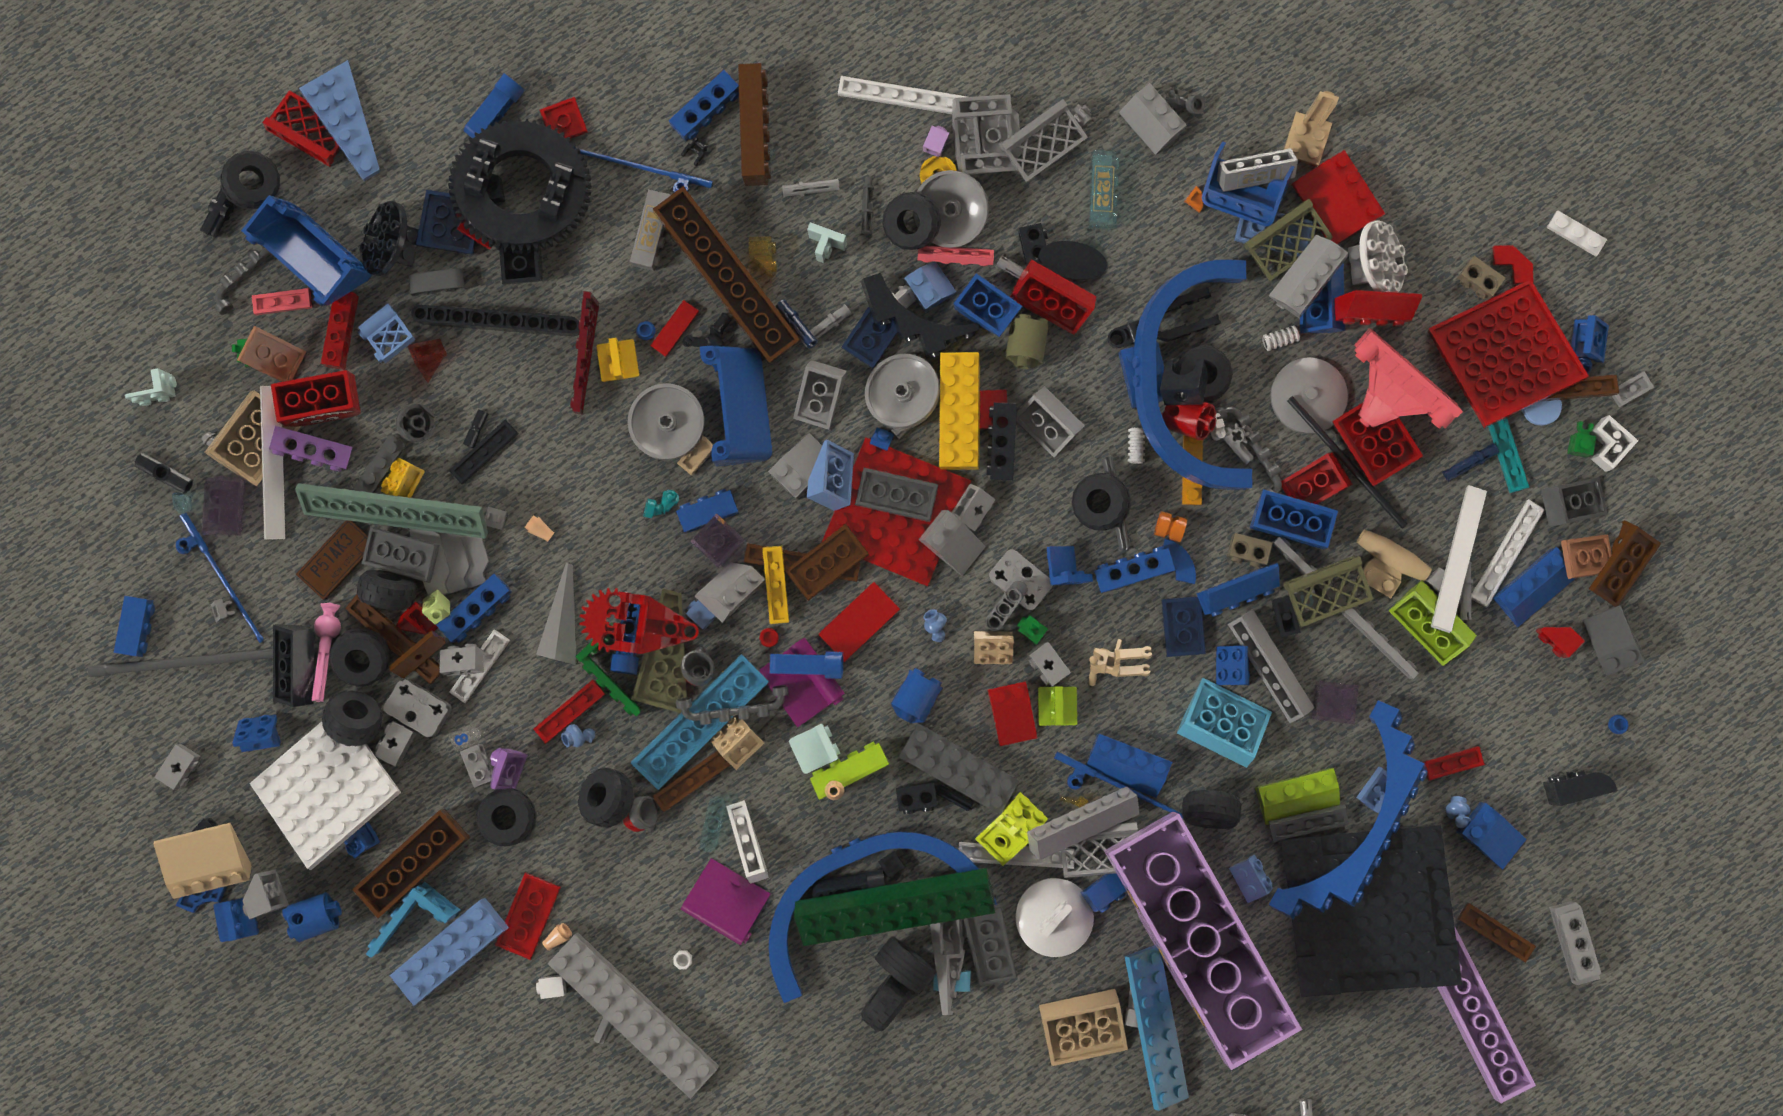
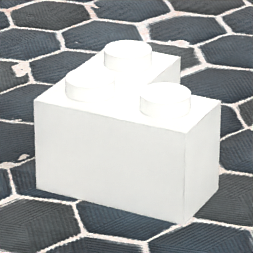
M1610 415L1603 417L1590 432L1591 435L1597 436L1596 439L1603 444L1591 460L1605 472L1612 470L1638 440Z

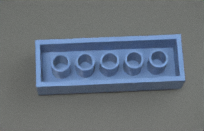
M483 898L389 976L413 1006H415L509 927L487 899Z

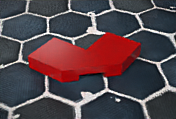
M1493 246V266L1512 265L1513 284H1522L1530 279L1534 283L1533 263L1515 246Z

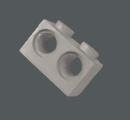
M483 744L460 751L473 787L477 788L490 783L493 770Z

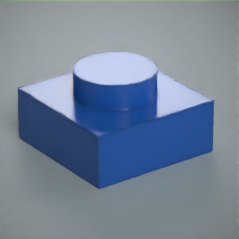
M877 427L870 444L887 451L895 434Z

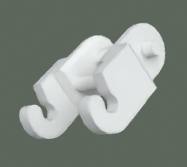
M1219 413L1216 414V426L1211 432L1212 438L1216 441L1226 435L1223 419H1217V417H1220Z

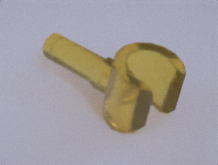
M1063 796L1060 798V801L1071 803L1079 808L1089 802L1082 796H1079L1077 801Z

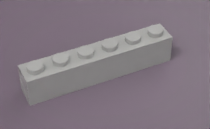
M1252 609L1230 622L1228 626L1240 645L1248 647L1250 661L1289 723L1304 717L1313 710V704L1254 610Z
M1126 786L1050 822L1035 827L1027 832L1030 851L1039 860H1042L1139 815L1137 795Z

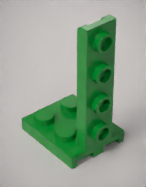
M606 635L604 641L607 643L613 635ZM591 641L576 656L584 664L582 668L589 675L593 673L598 678L596 682L603 689L607 687L611 691L609 695L616 702L620 700L625 705L623 709L630 716L634 714L637 717L641 712V708L588 656L589 654L593 656L599 651V643L591 646Z

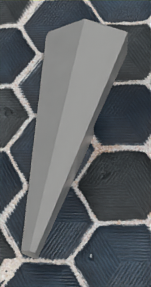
M566 563L536 655L576 665L573 565Z
M964 919L930 924L942 1015H953L951 1005L953 998H956L957 992L954 990L956 981L960 979L965 950H963L964 939L968 937Z

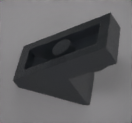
M1289 595L1271 599L1275 613L1273 619L1280 636L1286 637L1301 633Z

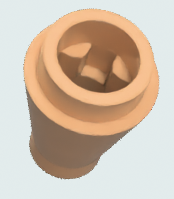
M534 515L525 526L529 533L547 542L554 534L540 517L537 518Z
M830 781L825 787V794L831 800H838L844 794V786L839 781ZM832 787L837 788V794H831Z
M558 924L542 943L550 951L552 948L568 941L570 936H572V932L566 924Z

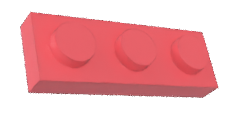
M305 288L252 295L254 315H264L312 308L310 289Z

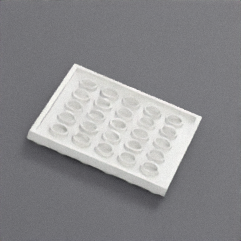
M322 721L250 783L309 870L316 867L401 793L367 744L355 747L335 742L323 729Z

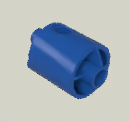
M916 668L913 671L909 670L906 680L900 686L891 702L896 715L909 723L925 722L938 694L943 690L941 687L942 682L934 678L928 680L923 677L925 673Z
M325 892L288 905L287 908L282 910V914L289 926L287 928L289 938H295L296 941L302 942L338 929L339 916L342 915V910L337 900L333 901L331 896Z

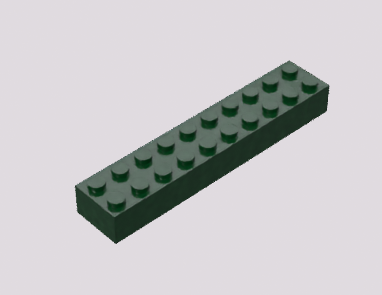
M984 868L795 901L794 918L803 946L994 914L995 899L988 870Z

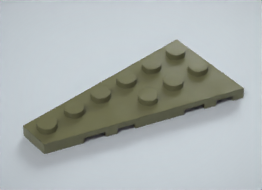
M663 588L659 602L682 616L681 593ZM668 624L665 627V631L669 635L674 634L677 630L674 624ZM684 643L644 653L632 700L681 713V709L676 707V700L687 698L686 679L681 672V662L685 656Z

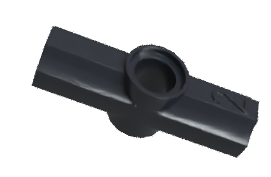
M222 188L217 197L210 201L208 215L200 231L213 238H217L224 222L230 219L229 215L234 211L233 203L226 198Z
M144 452L138 455L135 460L134 467L183 494L190 491L193 485V479ZM166 469V476L162 478L161 472Z

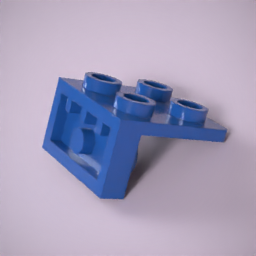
M1074 546L1047 547L1051 585H1075L1093 582L1092 574L1077 571Z

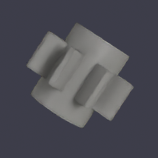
M1077 104L1070 111L1081 127L1091 119L1088 115L1091 111L1086 105L1081 107Z
M1235 423L1234 429L1228 427V431L1231 433L1226 435L1225 438L1231 439L1230 446L1233 443H1237L1239 448L1241 446L1240 442H1248L1245 436L1250 435V432L1244 431L1246 425L1241 428ZM1241 431L1240 436L1242 439H1234L1235 434L1233 432Z

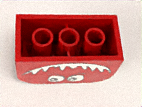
M348 370L270 384L276 421L284 426H307L354 417L361 413L355 375Z

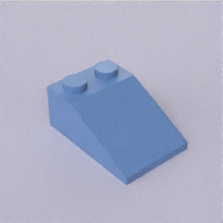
M825 440L808 479L807 498L833 511L849 506L851 503L854 453L829 440Z

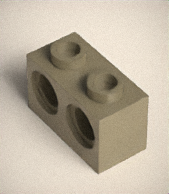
M1475 256L1468 261L1457 277L1462 286L1472 288L1476 291L1475 294L1482 299H1490L1505 280L1503 275ZM1469 270L1475 272V278L1469 276ZM1484 281H1488L1491 284V289L1485 287Z
M1234 533L1232 534L1227 557H1230L1231 561L1242 564L1243 561L1250 562L1251 567L1261 568V566H1266L1268 563L1273 542ZM1237 544L1244 547L1243 554H1238L1235 551ZM1255 549L1262 551L1263 556L1261 559H1257L1254 556Z

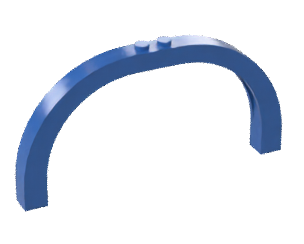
M1213 260L1203 262L1167 280L1147 303L1140 317L1135 337L1134 357L1132 360V365L1135 368L1133 386L1135 387L1138 416L1148 441L1161 459L1178 474L1194 483L1214 489L1246 490L1252 488V469L1222 468L1207 464L1188 453L1171 435L1163 420L1158 403L1156 340L1162 318L1176 297L1189 287L1210 282L1240 283L1246 280V260Z
M888 832L861 841L860 838H856L849 842L850 846L842 848L840 845L831 849V854L811 864L790 884L782 896L772 920L769 934V958L772 974L783 1002H789L803 995L789 957L788 931L795 909V901H799L807 889L818 879L833 870L870 854L897 848L914 849L929 853L947 863L957 873L978 870V867L964 853L939 838L917 832Z

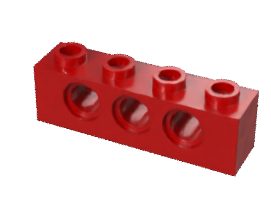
M349 292L331 305L320 363L325 367L345 370L359 299V296L354 292Z

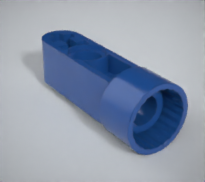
M505 73L494 85L495 88L465 125L464 132L471 138L475 137V132L481 133V128L486 130L488 125L491 127L495 126V122L498 123L511 105L514 102L516 103L525 91Z
M629 603L628 610L632 609L634 605L637 611H633L632 614L628 611L627 618L630 619L626 621L621 620L620 622L621 624H626V627L629 624L634 625L632 633L627 634L625 631L624 642L635 643L640 605ZM616 651V654H612L610 671L637 675L639 658L636 657V653Z
M826 651L825 655L770 654V673L825 675V679H842L843 652Z

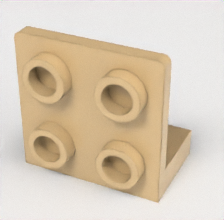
M738 715L734 716L731 721L724 725L710 739L722 757L736 770L764 744L762 739L750 729L746 722L739 719Z

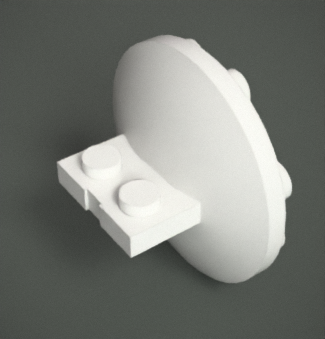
M1379 220L1370 222L1362 230L1360 245L1348 248L1352 284L1361 285L1369 283L1374 291L1398 293L1403 286L1405 275L1408 273L1404 262L1405 248L1403 245H1400L1390 224L1387 225ZM1402 257L1403 264L1397 265L1395 258Z
M1047 878L1034 883L1022 894L1016 908V926L1022 940L1028 947L1044 956L1061 957L1075 952L1087 941L1092 931L1094 915L1093 910L1080 893L1083 891L1080 887L1065 879Z

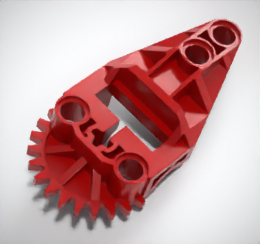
M607 588L605 595L599 590L600 597L592 594L594 601L586 600L589 607L582 606L586 614L579 615V617L585 619L579 625L586 626L581 632L589 633L585 640L593 639L591 646L599 643L598 650H601L604 646L606 652L614 650L644 654L692 641L699 634V629L694 623H691L652 597L618 592V588H615L612 593L610 588ZM612 596L620 597L621 602L618 606L610 605V598ZM629 603L640 605L635 643L624 642L626 624L614 623L613 626H610V623L607 621V618H611V615H615V619L626 621ZM668 624L676 626L677 630L672 635L667 634L665 631V627ZM692 626L695 628L696 633L693 637L685 635L686 627ZM608 634H612L615 637V642L612 645L604 643V637Z

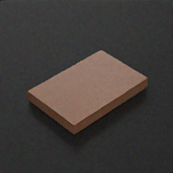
M254 326L237 360L284 382L293 380L306 351Z
M1608 534L1561 541L1568 579L1598 575L1612 555Z

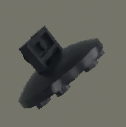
M387 201L384 204H379L370 222L364 226V241L361 243L359 250L362 253L365 270L372 275L382 276L386 274L395 263L409 267L413 266L419 229L407 226L406 212L400 203ZM366 235L373 237L370 243L365 242Z

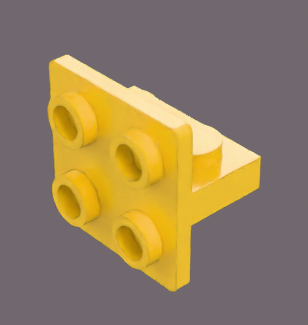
M610 338L609 343L596 346L602 382L639 377L635 341L633 339L618 341L617 338Z
M398 458L392 463L391 472L388 477L383 480L381 492L387 495L411 498L425 471Z

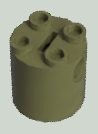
M1020 314L1019 318L1015 317L1012 320L1005 358L1011 361L1016 368L1028 370L1043 363L1048 333V320L1042 318L1034 320L1031 319L1030 315Z

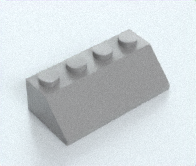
M1315 235L1269 294V297L1300 319L1347 259L1348 252L1333 241Z

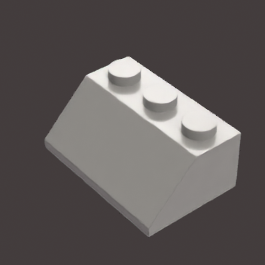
M1151 83L1136 93L1119 112L1155 155L1183 133L1187 126Z
M1045 386L1029 399L1016 416V421L1053 457L1085 427Z
M731 562L704 586L695 597L723 623L760 588L765 578L752 566Z
M276 869L257 873L253 876L243 899V911L249 919L272 913L289 905Z

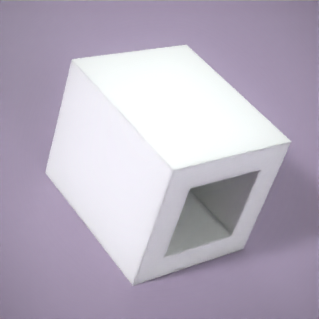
M560 975L541 977L538 979L539 982L536 983L537 994H540L541 999L560 997L567 994L566 981Z

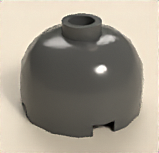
M423 404L406 406L397 415V431L402 438L410 442L428 440L436 429L433 419L435 416Z

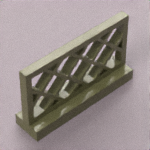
M1307 199L1243 243V246L1250 252L1267 279L1271 281L1294 264L1298 259L1297 253L1301 254L1303 252L1298 251L1299 241L1304 240L1310 243L1314 238L1315 229L1322 230L1326 235L1325 238L1328 240L1333 238V236L1313 208L1311 200ZM1309 212L1314 217L1313 225L1303 224L1304 215ZM1290 225L1299 226L1297 236L1287 235ZM1302 226L1312 228L1310 239L1300 237ZM1274 236L1283 237L1282 247L1271 246ZM1286 238L1296 239L1295 250L1285 248ZM1260 246L1267 247L1266 258L1259 257L1254 250ZM1271 248L1281 250L1279 261L1269 259ZM1284 251L1294 252L1293 260L1290 263L1282 261ZM1268 262L1278 263L1277 272L1272 275L1267 270Z
M1353 555L1283 583L1285 590L1288 591L1300 627L1373 600L1361 566L1363 563L1360 556ZM1355 569L1359 573L1357 582L1347 579L1350 572ZM1334 577L1343 579L1339 589L1329 586ZM1346 581L1355 585L1351 595L1342 592ZM1316 584L1325 586L1321 596L1311 593ZM1358 586L1365 590L1367 597L1362 599L1354 597ZM1328 588L1337 591L1333 602L1324 599ZM1298 591L1307 593L1303 603L1296 601L1294 593ZM1340 593L1349 597L1347 604L1344 606L1336 604ZM1310 595L1319 598L1315 609L1306 605ZM1322 601L1331 604L1329 611L1326 613L1318 611ZM1304 608H1308L1313 611L1310 619L1304 621L1301 614Z

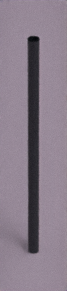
M1291 396L1287 402L1393 520L1402 529L1407 526L1408 523L1381 493L1372 486L1370 481L1300 403Z

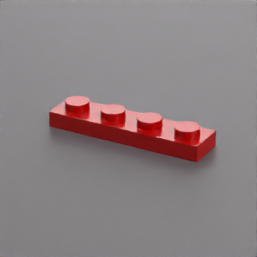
M592 679L538 724L534 731L547 744L605 696V692Z

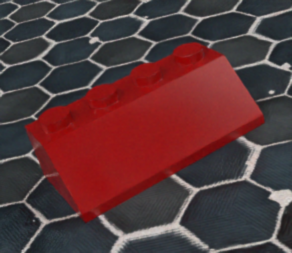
M1032 259L1022 272L1010 295V298L1023 307L1073 335L1076 334L1094 310L1097 297Z
M1355 290L1334 298L1335 321H1343V324L1360 322V325L1376 323V326L1392 324L1393 327L1404 326V323L1412 321L1422 299V294Z

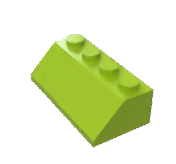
M1421 580L1389 609V612L1444 666L1467 649L1477 635L1457 615L1455 616L1450 633L1431 627L1438 596Z
M873 741L864 746V751L858 753L856 750L846 755L847 760L841 762L838 759L829 764L831 768L825 771L823 768H820L813 772V777L810 780L818 799L826 797L825 787L830 781H839L846 787L889 765L890 763L879 743L875 744ZM832 787L830 792L832 794L838 790L837 788Z
M1327 768L1255 787L1265 825H1269L1268 821L1340 805L1339 785L1334 768Z

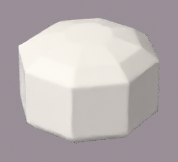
M679 950L673 957L674 965L678 969H687L692 964V955L687 950Z

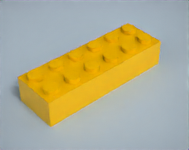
M979 352L940 353L939 467L944 470H979L980 355Z

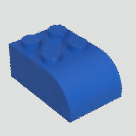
M1157 341L1156 372L1159 403L1163 402L1160 387L1164 364ZM1134 347L1123 349L1119 352L1132 409L1137 408L1135 387L1133 386V377L1135 376V368L1132 365Z

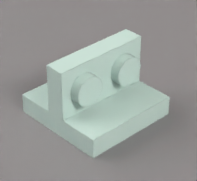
M810 222L807 229L809 238L819 241L815 251L817 261L824 263L825 258H830L831 246L845 251L847 246L846 235Z

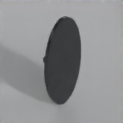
M1074 241L1050 243L1044 246L1038 255L1042 266L1066 279H1092L1103 274L1107 268V261L1098 250L1089 245Z

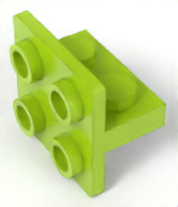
M1063 686L1039 687V725H1077V688Z

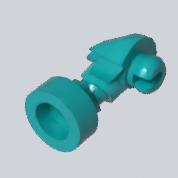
M666 490L663 492L660 504H657L656 500L648 498L643 517L653 518L655 515L669 512L673 506L677 505L679 495L673 490Z

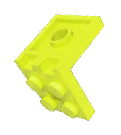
M1019 792L1004 811L975 839L1004 866L1029 843L1027 832L1043 825L1048 818L1026 796ZM998 837L1003 838L1006 844L1001 843Z

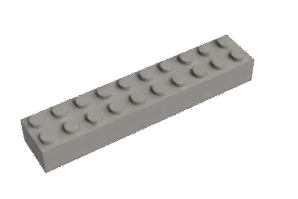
M579 933L574 934L549 961V966L690 1099L718 1069L719 1065Z

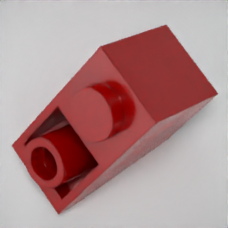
M1542 627L1536 630L1539 634L1538 638L1543 643L1551 645L1553 647L1552 652L1559 658H1569L1585 642L1571 627Z

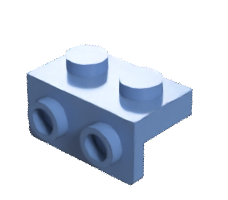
M1378 767L1356 797L1378 814L1385 795L1387 771Z
M1255 855L1229 868L1247 903L1266 896L1272 891L1271 879L1266 876L1261 861Z

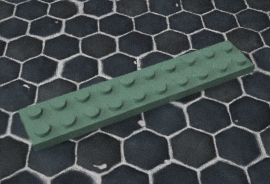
M298 483L295 488L304 515L485 539L488 535L482 507Z

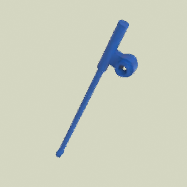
M580 149V153L583 155L654 172L678 180L673 186V193L683 186L688 191L689 183L707 188H712L713 181L675 171L669 172Z
M183 513L179 517L191 536L180 538L176 541L177 552L187 554L192 548L199 547L231 595L259 643L263 642L262 635L258 632L208 551L209 548L187 513ZM186 544L187 549H184L181 545Z
M1058 751L1054 756V759L1075 768L1073 773L1067 778L1068 786L1071 789L1076 790L1081 787L1085 774L1097 777L1120 789L1126 787ZM1078 779V783L1073 784L1072 780ZM1129 788L1137 797L1170 813H1179L1183 819L1182 813Z

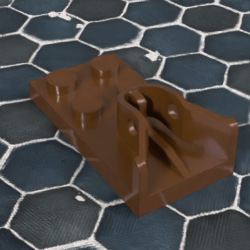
M1625 520L1621 522L1622 527L1619 536L1612 546L1611 557L1589 587L1590 591L1614 607L1619 606L1662 544L1638 526Z

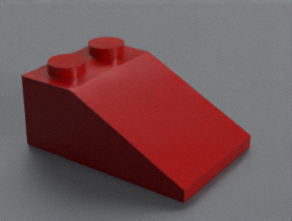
M1333 452L1327 453L1281 481L1282 489L1287 496L1317 505L1353 485Z
M1026 681L987 690L1000 746L1037 738Z

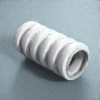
M1293 325L1291 328L1281 329L1280 332L1269 333L1268 336L1265 334L1262 340L1265 349L1271 351V348L1277 349V346L1280 348L1283 344L1287 346L1288 343L1299 342L1300 334L1297 327Z
M1143 428L1128 429L1130 433L1128 435V438H1130V441H1128V444H1130V447H1128V450H1130L1128 462L1134 464L1145 462V459H1143V456H1145V453H1143V450H1145V447H1143L1145 441H1143L1145 435H1143L1144 430Z

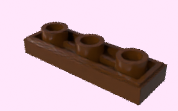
M430 631L389 666L390 671L404 679L446 644L445 639Z

